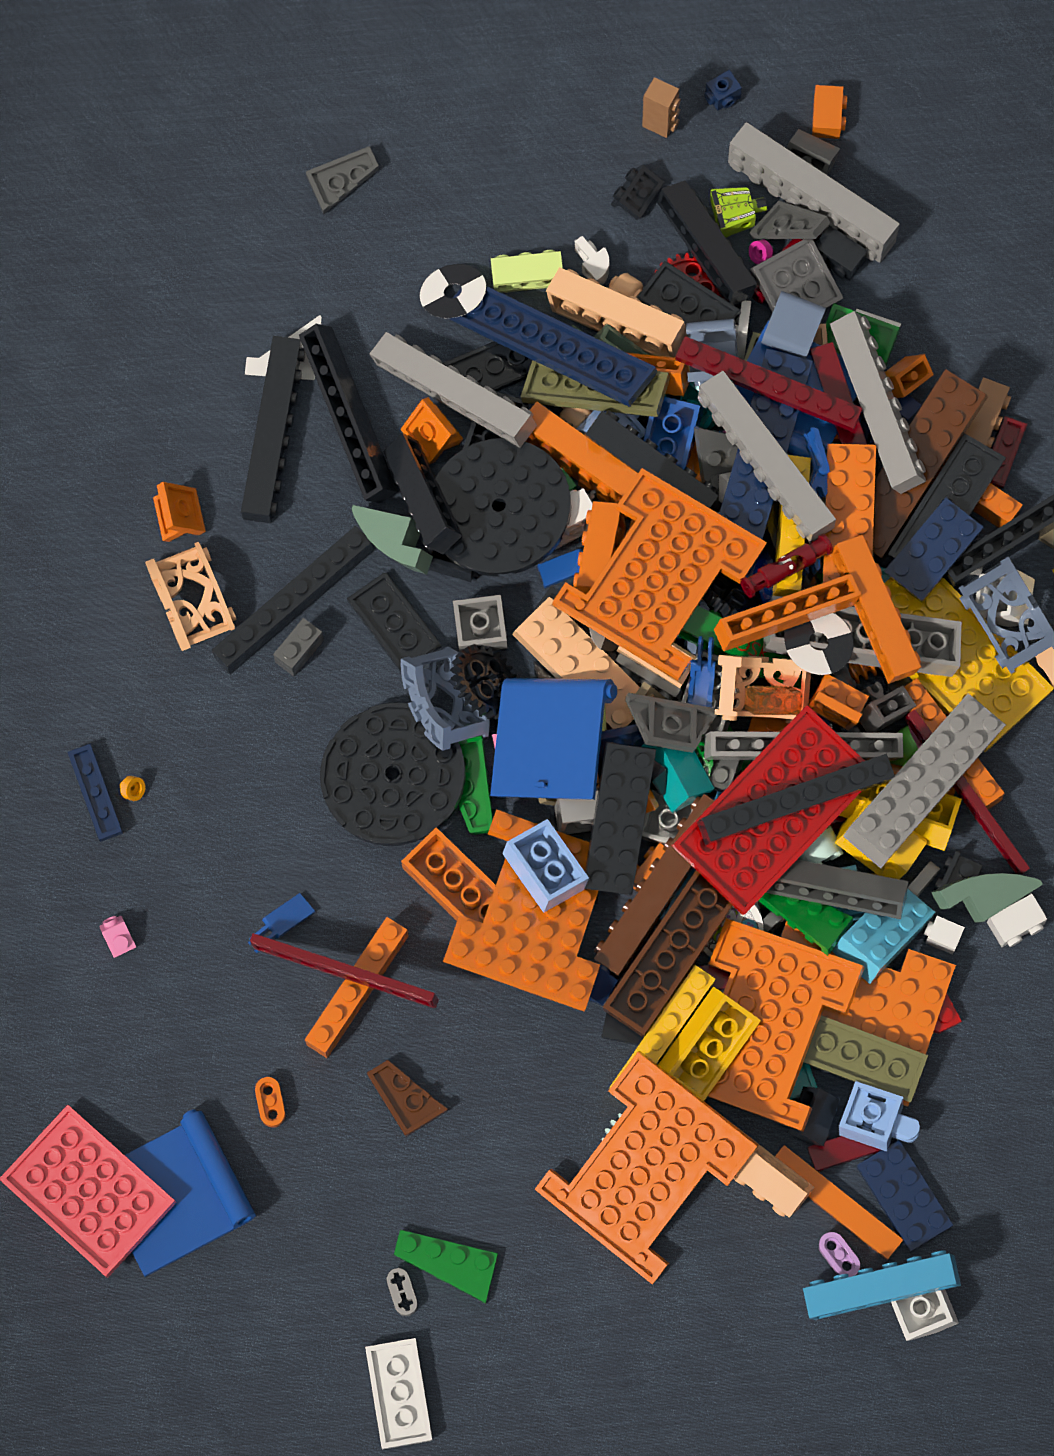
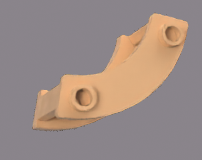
M199 542L194 543V548L155 562L154 559L145 562L165 610L170 609L166 614L182 651L191 648L190 645L228 630H234L233 621L237 620L232 607L227 608L208 563L212 561L207 547L202 549ZM199 560L197 566H191L192 562ZM186 565L187 570L181 569L182 566ZM205 569L208 578L199 573ZM174 577H178L177 585L175 587H169L168 583L175 582ZM183 578L196 581L205 587L203 598L197 610L187 601H172L171 599L181 591ZM213 590L218 602H211ZM187 608L192 612L193 616L190 617L188 611L186 616H181L180 610ZM214 611L220 612L224 622L208 628L203 621V617L206 615L207 619L215 622L212 613ZM198 624L203 628V631L187 636Z
M719 655L718 665L723 666L719 709H715V714L722 715L723 720L737 721V716L786 718L785 723H790L809 703L811 673L801 669L790 658H773V662H768L769 657ZM760 668H763L766 680L771 685L778 687V689L768 698L758 703L750 696L745 686L753 683L760 673ZM749 669L750 676L747 679L742 680V678L747 677L745 675V671ZM776 671H780L781 675L777 679L784 680L782 683L773 678V674ZM802 671L801 689L793 686ZM789 691L800 694L798 711H790L785 706L788 701L796 703L794 698L786 695ZM746 704V705H747L749 708H751L752 710H750V709H743V707H744V705ZM773 705L777 709V711H767Z

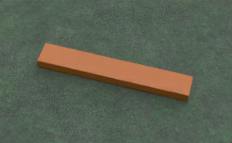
M785 1145L776 1154V1158L815 1187L809 1194V1199L886 1260L890 1258L903 1241L901 1237Z

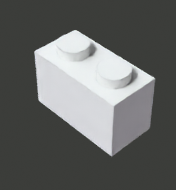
M1033 894L989 918L987 924L1001 947L1007 944L1012 947L1023 940L1022 936L1028 933L1032 936L1043 930V925L1047 918Z

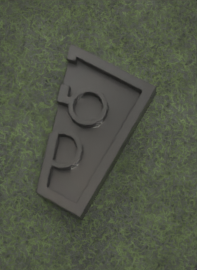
M369 146L306 171L307 179L323 214L377 172L379 166Z
M778 201L750 231L753 239H816L830 224V221L825 215Z
M621 653L618 655L615 662L629 677L635 675L640 679V684L643 682L660 691V694L667 700L682 701L684 692L680 688Z

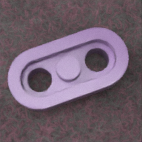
M835 1232L824 1234L819 1241V1250L837 1275L848 1274L849 1277L856 1276L860 1269V1261L845 1240ZM827 1243H835L836 1249L829 1250L827 1248ZM844 1262L850 1263L851 1270H844L842 1264Z

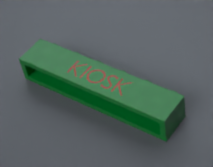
M700 605L697 606L678 635L697 646L699 636H702L704 638L703 649L707 651L709 637H713V653L718 656L769 657L768 662H773V658H790L786 654L764 652V638L723 651L714 632V628L719 620L722 619L721 615L713 610L707 611L701 608ZM760 668V673L758 676L766 679L763 673V668ZM776 671L773 674V678L782 683L784 680L777 679L781 673ZM802 671L793 686L801 689Z

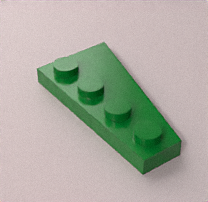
M477 736L459 741L466 766V781L459 802V808L471 835L488 833L493 820L484 741L482 736Z
M765 893L758 900L776 916L781 915L786 919L790 927L793 929L797 928L805 934V939L813 944L815 942L820 946L821 951L827 956L853 924L852 916L829 905Z
M400 1230L394 1256L426 1271L441 1281L486 1304L498 1253Z

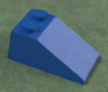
M665 396L659 416H649L643 441L645 442L648 438L659 446L657 448L658 452L662 455H665L666 452L678 460L676 465L684 470L688 465L695 443L694 427H700L704 407L700 404Z

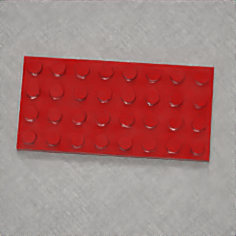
M806 705L671 846L742 915H745L862 791L706 846L697 822L703 817L861 763L865 760Z

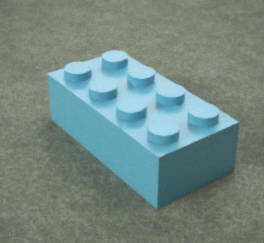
M907 889V897L901 919L865 913L841 937L832 952L840 958L863 965L865 968L861 977L871 984L925 928L935 911Z

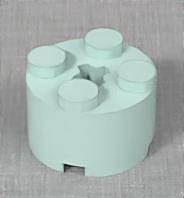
M830 825L798 858L799 860L822 864L821 861L823 860L827 862L843 854L842 848L835 843L836 835Z

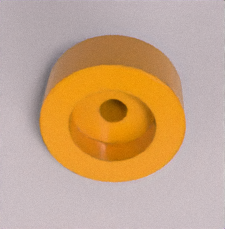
M127 776L120 783L121 795L131 801L141 799L145 792L143 779L136 776Z

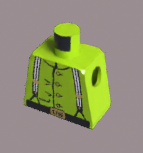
M746 187L712 189L710 192V202L715 221L725 238L755 226V213L767 211L765 198L751 199L749 189Z

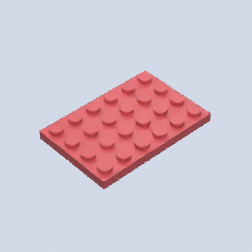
M69 1105L60 1112L0 1177L2 1183L107 1278L176 1204L173 1198Z

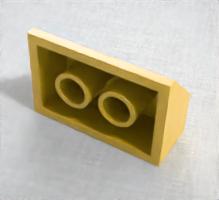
M869 797L840 826L835 843L877 875L900 879L908 872L928 840L916 831H913L882 868L878 867L843 837L852 823L873 801Z

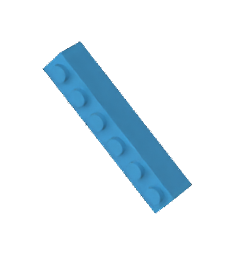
M946 1250L931 1253V1258L923 1260L921 1256L907 1259V1263L897 1265V1262L882 1265L883 1269L873 1271V1268L862 1269L858 1271V1275L849 1277L848 1274L837 1275L833 1277L834 1281L827 1283L824 1280L812 1281L809 1283L810 1287L803 1288L809 1318L818 1320L961 1286L955 1256L950 1253L947 1254Z

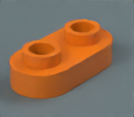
M264 1077L255 1086L260 1118L266 1126L277 1127L285 1120V1108L279 1083L274 1078ZM266 1087H271L273 1089V1092L270 1095L264 1094V1089ZM271 1111H276L278 1113L275 1119L269 1118V1113Z

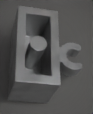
M876 682L871 688L868 686L862 691V693L869 696L867 700L871 701V703L861 711L862 716L859 722L867 733H876L902 719L916 707V704L904 686L884 695L883 687L879 682Z

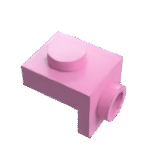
M122 916L109 917L99 926L114 958L136 948Z

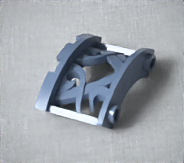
M1007 557L1000 561V566L964 587L962 585L959 587L963 595L959 599L966 610L972 609L998 652L995 658L1001 668L1007 667L1012 674L1015 672V668L1048 648L1052 647L1054 649V630L1012 561ZM1006 575V576L1002 579V581L998 584L997 588H995V587L991 584V583H993L994 581H996L997 579H999V578H1001L1002 576ZM986 586L993 591L992 598L988 594L981 593L985 597V601L982 604L977 603L972 595ZM1011 591H1015L1017 598L1014 601H1010L1003 596V593L1005 592L1009 596ZM1000 600L1010 606L1027 605L1028 609L1023 612L1019 620L1020 632L1009 631L996 625V612ZM979 610H988L987 623ZM1030 618L1034 621V626H1027L1030 632H1025L1024 622ZM994 634L1006 638L1002 642L1001 646L995 638ZM1042 638L1041 640L1029 646L1028 640ZM1018 641H1023L1025 649L1010 658L1007 654V647L1013 645L1016 652L1019 647Z
M450 647L413 658L409 656L401 658L403 687L408 689L412 701L408 703L416 722L421 721L426 729L424 732L425 736L442 751L450 749V744L476 736L488 737L490 720L487 719L486 714L479 717L478 710L471 712V705H464V697L458 698L461 692L453 688L457 685V682L451 680V677L455 674L450 669L454 667L452 661L456 659L455 656L459 652ZM444 660V664L438 668L436 673V662ZM430 663L429 670L423 668V665ZM436 686L453 698L451 715L441 708L433 707L430 699L435 694Z

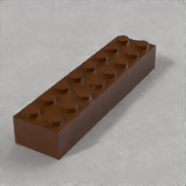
M946 369L909 425L910 430L907 431L909 437L913 439L917 446L916 456L925 467L926 472L923 474L926 482L900 494L891 487L884 466L875 479L873 553L883 559L890 552L953 450L988 398L985 393Z
M697 870L603 1006L605 1012L642 1037L646 1036L734 907Z

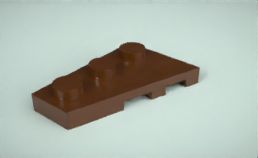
M388 1060L367 1072V1076L405 1137L448 1111L445 1106L431 1097L429 1093L414 1083Z

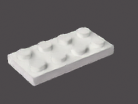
M416 1338L365 1347L382 1450L433 1441Z

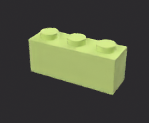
M546 250L539 254L525 252L518 256L499 255L491 258L494 290L504 293L548 288L559 267L562 268L561 251Z

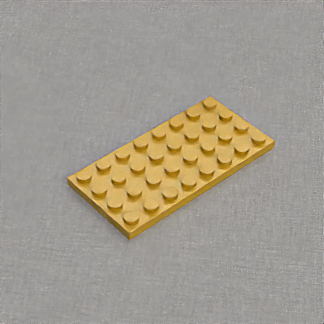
M892 578L884 583L889 587L892 595L891 600L894 607H897L900 613L962 622L960 668L952 677L916 672L909 677L912 680L917 678L936 704L947 715L969 693L1006 724L984 752L989 750L1054 690V687L1028 662L1015 668V672L1012 674L1007 667L1001 668L995 658L998 652L972 609H965L959 599L961 595L944 578L939 581L923 602H920ZM994 634L995 638L1001 646L1002 642L1005 639L1001 636ZM1011 645L1007 647V654L1010 658L1018 653L1017 651L1015 652Z

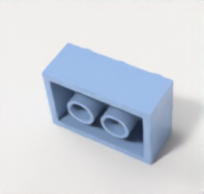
M548 819L507 841L502 853L543 913L583 891L589 879Z

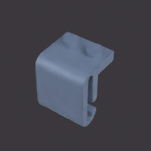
M781 291L761 343L790 355L806 359L826 308Z
M734 319L686 323V334H688L689 338L738 357ZM689 366L690 371L687 373L688 382H694L695 386H699L714 377L711 374Z

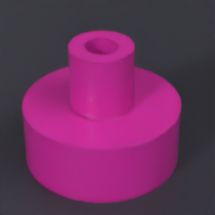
M762 239L750 244L749 256L754 263L760 264L772 257L773 247L768 241Z

